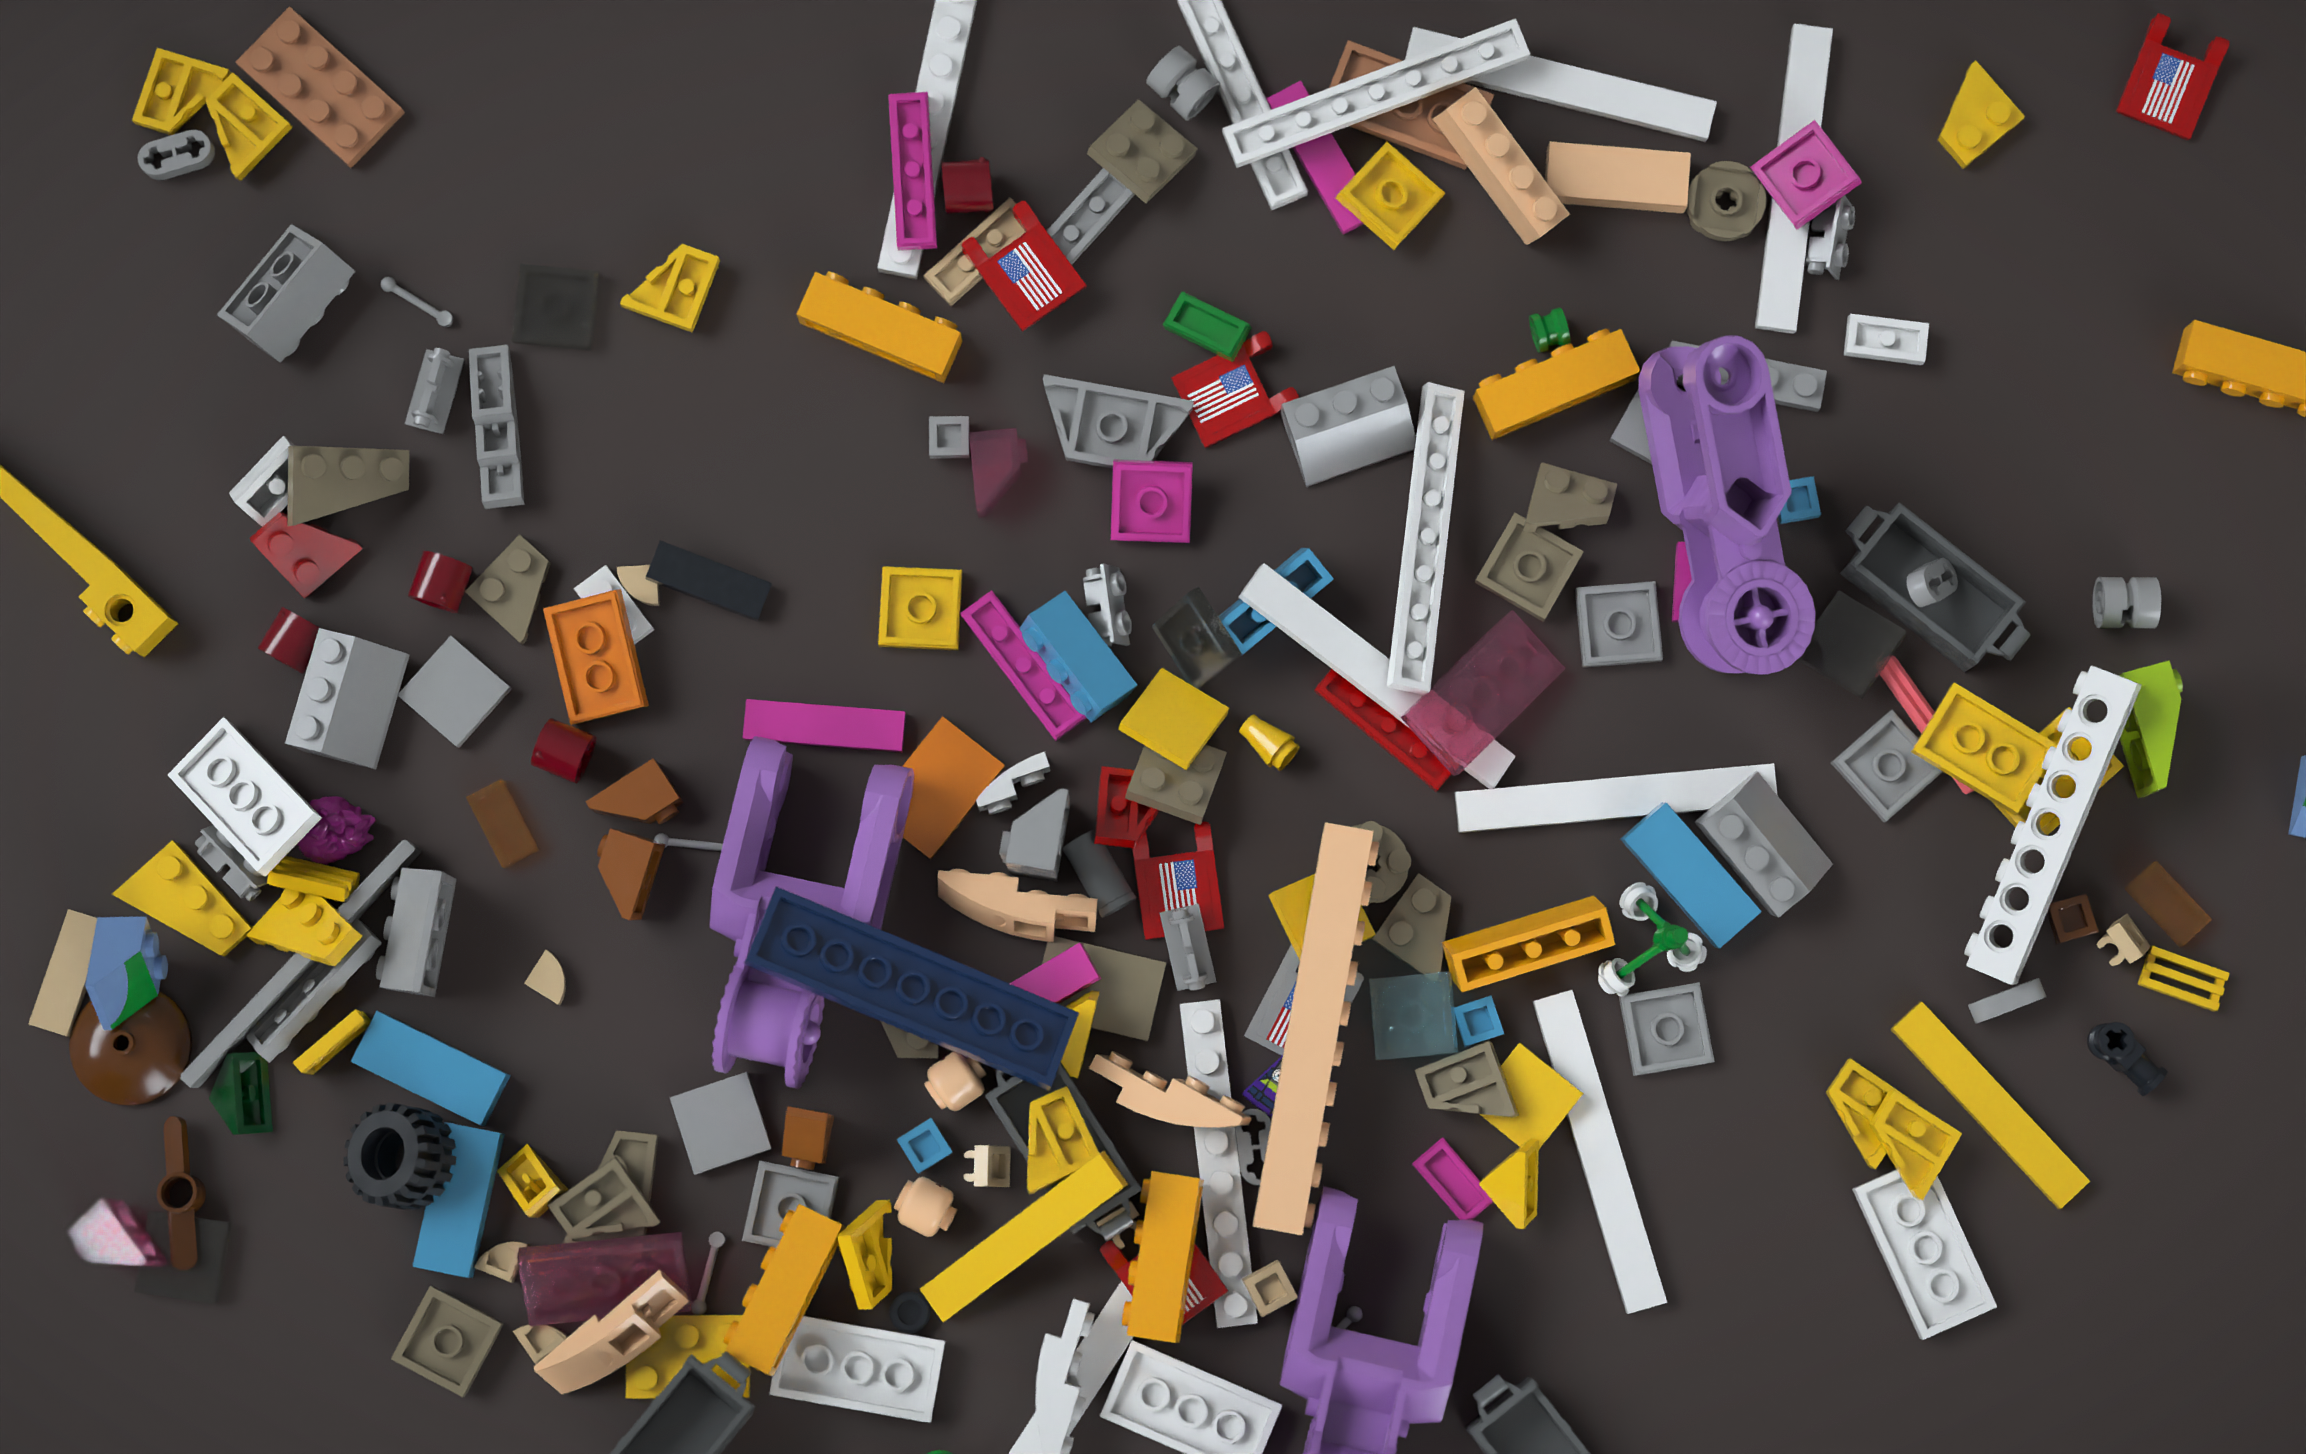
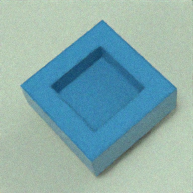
M1814 476L1789 480L1791 495L1778 515L1779 524L1819 518L1821 511Z
M1492 996L1452 1008L1465 1047L1504 1034Z
M932 1118L897 1139L918 1174L953 1153Z

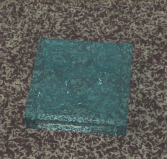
M1451 972L1369 979L1376 1060L1458 1053Z

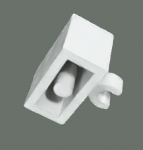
M284 435L229 492L234 503L262 527L286 506L288 510V446L295 445Z

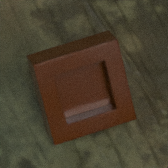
M2087 894L2050 904L2047 916L2056 944L2098 932Z

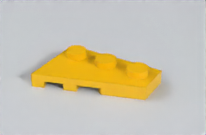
M174 840L169 842L112 893L117 898L224 957L247 937L245 935L252 929L250 923Z
M289 889L283 891L281 897L245 935L256 944L263 946L268 944L283 952L292 951L299 953L304 958L334 967L362 938V935L326 898Z

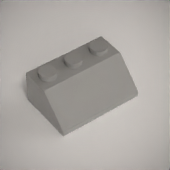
M291 224L217 315L257 347L281 363L285 357L291 355L297 349L300 338L309 327L321 320L325 312L324 309L332 299L347 288L349 279L355 270L322 242Z
M1395 366L1283 403L1281 406L1280 415L1306 487L1415 450L1416 436L1410 410Z
M319 628L285 744L304 752L376 769L410 655L358 637Z
M1755 771L1695 821L1696 825L1768 913L1778 918L1806 896L1833 865L1758 771Z
M1057 790L1013 821L1011 832L1003 831L999 855H1001L1003 863H1006L1010 874L1057 882L1071 805L1068 790Z
M402 868L400 877L395 876L391 888V900H395L393 916L387 917L383 934L384 940H388L386 955L380 956L376 969V979L381 980L380 988L435 997L456 878L442 871Z

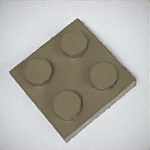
M1138 99L1090 145L1087 155L1147 204L1195 156L1198 148Z
M1514 513L1474 583L1544 622L1584 551L1540 526L1537 527L1536 532H1523L1526 518Z
M1205 744L1189 768L1185 770L1144 745L1125 798L1201 825L1227 752Z
M430 1286L391 1360L455 1394L465 1397L504 1323L441 1289Z

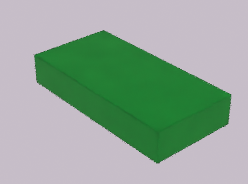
M1183 291L1163 323L1166 330L1231 362L1234 361L1252 329L1249 323Z

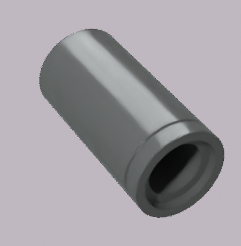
M1095 829L1065 845L1062 850L1089 897L1098 899L1097 911L1101 918H1105L1137 898L1107 846L1094 844Z

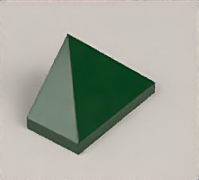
M257 1052L227 1054L209 1100L233 1135L273 1132L267 1060Z

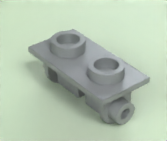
M1845 195L1813 218L1811 230L1813 232H1825L1824 238H1809L1805 259L1808 273L1822 275L1824 269H1827L1834 279L1839 280L1841 267L1847 265L1849 249L1846 244L1848 230H1851L1854 226L1855 208Z
M435 348L434 351L426 349L405 425L444 434L465 359L451 356L449 351L441 348Z
M1100 564V568L1087 569L1086 577L1083 578L1086 604L1089 607L1101 605V611L1088 614L1089 622L1108 647H1112V643L1125 646L1130 645L1129 634L1132 630V624L1129 614L1125 611L1123 595L1126 593V582L1123 574L1120 572V568Z
M214 825L203 828L200 831L203 835L195 842V845L199 848L197 853L216 872H220L228 865L231 869L222 879L241 899L245 897L249 902L254 900L261 893L258 887L267 884L268 874L265 877L258 873Z
M1199 904L1160 912L1177 991L1188 988L1190 990L1204 988L1206 984L1216 982Z

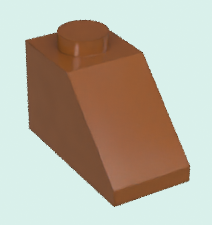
M654 758L586 801L588 807L595 813L647 824L657 821L659 825L679 813L677 807L684 803L662 767Z
M610 828L608 835L605 834L602 837L598 846L597 856L600 857L598 869L622 918L641 920L665 844L622 829Z
M787 1106L782 1156L791 1157L790 1166L814 1170L816 1162L826 1163L834 1121L833 1115Z

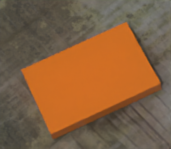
M621 589L543 608L571 725L649 706Z
M943 716L902 766L912 768L914 771L913 793L903 838L931 860L977 803L976 799L1005 768L1001 761Z

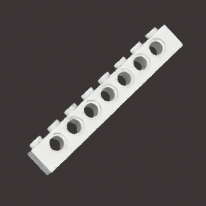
M2092 665L2088 673L2085 671L2080 673L2073 693L2078 695L2073 710L2066 708L2058 725L2057 731L2063 733L2057 748L2050 746L2044 758L2042 768L2047 770L2042 784L2035 783L2029 794L2026 806L2031 807V811L2026 823L2019 821L2012 835L2011 843L2016 845L2011 859L2004 858L1997 871L1995 880L2001 882L1995 897L1989 895L1982 907L1980 918L1985 919L1980 933H1973L1967 943L1964 955L1969 956V960L1966 966L2010 985L2018 983L2141 689V684ZM2095 700H2102L2107 706V716L2103 721L2093 723L2087 717V707ZM2085 737L2091 743L2092 751L2087 759L2078 761L2071 753V746L2076 739ZM2063 775L2071 776L2076 783V790L2069 798L2060 797L2055 789L2057 780ZM2049 812L2056 814L2060 820V828L2052 836L2044 834L2040 828L2041 818ZM2031 850H2038L2044 856V867L2038 873L2030 872L2024 863L2025 856ZM2016 887L2023 888L2029 896L2028 905L2021 911L2014 909L2009 902L2010 892ZM2001 924L2007 925L2013 932V941L2006 948L2000 947L1995 942L1993 936L1995 929Z

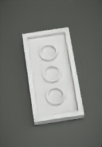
M224 717L168 774L173 782L250 865L265 877L322 818L249 740Z
M1897 1169L1852 1189L1920 1339L1924 1340L1997 1307L1938 1176L1923 1200H1918L1912 1196Z
M803 1316L774 1377H772L769 1395L931 1423L946 1341Z
M1132 1340L1100 1417L1185 1454H1262L1282 1404Z

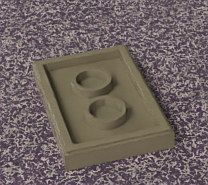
M1054 936V943L1047 942L1042 964L1079 942ZM1082 943L1102 979L1059 1003V1005L1066 1006L1091 990L1098 991L1100 993L1091 1028L1148 1042L1166 962Z

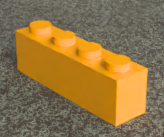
M818 272L814 273L796 314L800 324L936 381L945 382L962 343L961 332L956 330V324L941 317H936L934 321L920 315V309L905 302H899L898 306L884 300L885 295L875 289L863 287L862 291L849 286V281L839 274L827 272L825 276Z
M2193 320L2184 328L2172 373L2183 376V381L2189 384L2204 386L2206 383L2221 387V391L2227 395L2243 397L2247 394L2260 398L2259 402L2265 406L2281 408L2285 405L2298 409L2297 413L2306 417L2305 351L2198 320Z
M1608 328L1600 330L1587 337L1588 343L1576 348H1574L1572 343L1564 345L1551 352L1552 358L1540 363L1537 362V359H1531L1515 367L1516 373L1502 378L1500 374H1495L1479 382L1480 388L1476 389L1473 400L1491 440L1635 381L1641 371L1622 329L1610 333Z
M1594 895L1442 942L1451 979L1461 992L1616 945L1607 909Z
M1151 1171V1178L1144 1179L1140 1201L1146 1204L1144 1220L1138 1219L1134 1236V1243L1140 1244L1138 1261H1131L1128 1275V1285H1134L1132 1302H1125L1122 1314V1326H1128V1336L1173 1343L1180 1342L1204 1179Z
M798 1204L795 1211L788 1210L779 1228V1231L784 1234L777 1248L771 1246L762 1261L761 1269L765 1270L759 1284L752 1283L743 1299L742 1306L746 1307V1310L740 1322L734 1320L724 1337L723 1343L728 1345L725 1351L737 1360L774 1377L839 1246L837 1235L846 1228L845 1226L801 1204Z

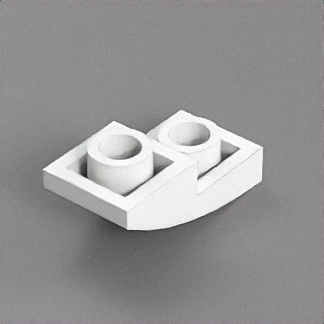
M1045 752L1017 763L993 780L976 799L980 812L988 809L989 815L1012 808L1010 801L1018 799L1013 786L1014 783L1021 782L1022 787H1026L1045 780L1043 774L1050 772Z

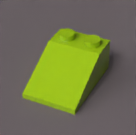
M2170 660L2118 675L2142 685L2120 736L2138 798L2148 796L2167 787L2181 705L2180 692L2183 690L2180 674L2176 669H2172Z

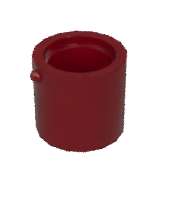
M980 157L978 160L942 163L946 214L985 211L988 213L990 210H994L989 159Z
M423 551L408 597L440 610L458 613L473 568L451 557Z
M282 607L258 649L303 674L309 664L319 627Z
M550 718L538 736L532 752L531 765L577 784L591 761L597 737Z

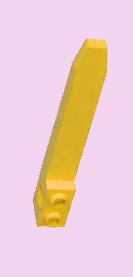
M0 464V498L90 585L78 596L87 605L83 612L100 628L106 623L115 632L111 637L112 641L126 654L129 655L134 651L145 657L179 623L124 569ZM126 604H132L134 609L132 617L128 621L120 622L118 619L119 610Z

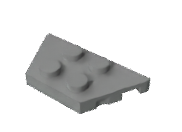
M1045 374L1043 376V384L1067 461L1112 469L1114 459L1154 461L1193 410L1194 401Z

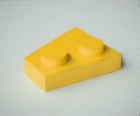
M157 48L132 121L136 125L168 135H174L206 103L205 100L231 74L230 70Z
M1974 61L1966 72V77L1954 100L1938 141L1964 169L2019 124L2025 116L1980 64Z
M233 72L205 100L211 117L215 121L221 144L225 148L232 174L240 182L292 129V126Z
M681 244L668 256L667 261L663 265L656 267L645 277L646 280L630 295L627 293L621 299L620 305L622 308L693 333L719 266L720 258Z
M1850 1058L1847 1059L1826 1091V1094L1865 1162L1870 1168L1876 1169L1885 1156L1886 1151L1869 1124L1889 1090H1895L1907 1099H1911Z
M1068 1086L1030 1102L1027 1191L1029 1195L1066 1179L1099 1154Z
M1889 1090L1869 1124L1912 1196L1918 1200L1924 1199L1962 1135L1960 1131L1895 1090Z
M876 1200L837 1235L839 1250L845 1262L850 1279V1288L854 1293L858 1309H873L892 1291V1269L890 1266L892 1238H883V1215L891 1213L890 1200Z

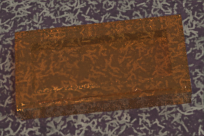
M503 779L466 797L502 868L505 869L540 850Z
M2157 861L2150 863L2124 888L2179 947L2186 945L2212 920Z

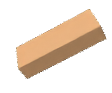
M1549 142L1546 156L1545 181L1562 204L1684 213L1688 202L1691 153Z

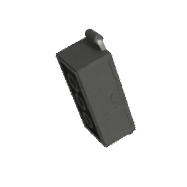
M1900 502L1888 513L1865 506L1845 530L1852 538L1858 551L1839 574L1962 671L1966 672L1978 664L1986 652L2003 656L2011 661L2031 636L2024 628L2017 614L2026 601ZM1876 517L1880 518L1882 521L1864 543L1859 540ZM1940 558L1948 559L1957 575L1958 586L1956 591L1936 603L1924 607L1917 606L1909 594L1907 576L1926 563ZM2010 622L2017 626L2001 648L1997 649L1993 644Z
M1061 1062L1049 1090L1015 1076L1005 1082L1001 1076L1005 1072L997 1069L996 1076L999 1087L986 1094L985 1097L1027 1163L1030 1102L1068 1086L1098 1152H1106L1128 1183L1127 1186L1069 1228L1072 1234L1088 1226L1095 1232L1102 1234L1106 1241H1109L1132 1226L1134 1222L1130 1217L1128 1199L1142 1189ZM1063 1180L1044 1188V1190L1046 1191V1193L1049 1192ZM1122 1203L1125 1211L1102 1226L1097 1227L1094 1222L1096 1219Z
M727 1351L721 1357L705 1364L691 1354L685 1361L684 1366L659 1396H656L649 1408L629 1432L621 1438L610 1454H721L750 1419L755 1409V1406L743 1397L747 1378L752 1371ZM715 1364L741 1384L737 1390L711 1370Z
M1497 1375L1473 1394L1477 1401L1480 1415L1464 1428L1484 1454L1590 1453L1571 1430L1569 1424L1559 1415L1541 1392L1533 1378L1526 1377L1514 1386L1511 1383L1505 1382ZM1507 1388L1510 1389V1391H1508L1505 1395H1503L1500 1399H1498L1486 1410L1483 1409L1487 1404H1489Z

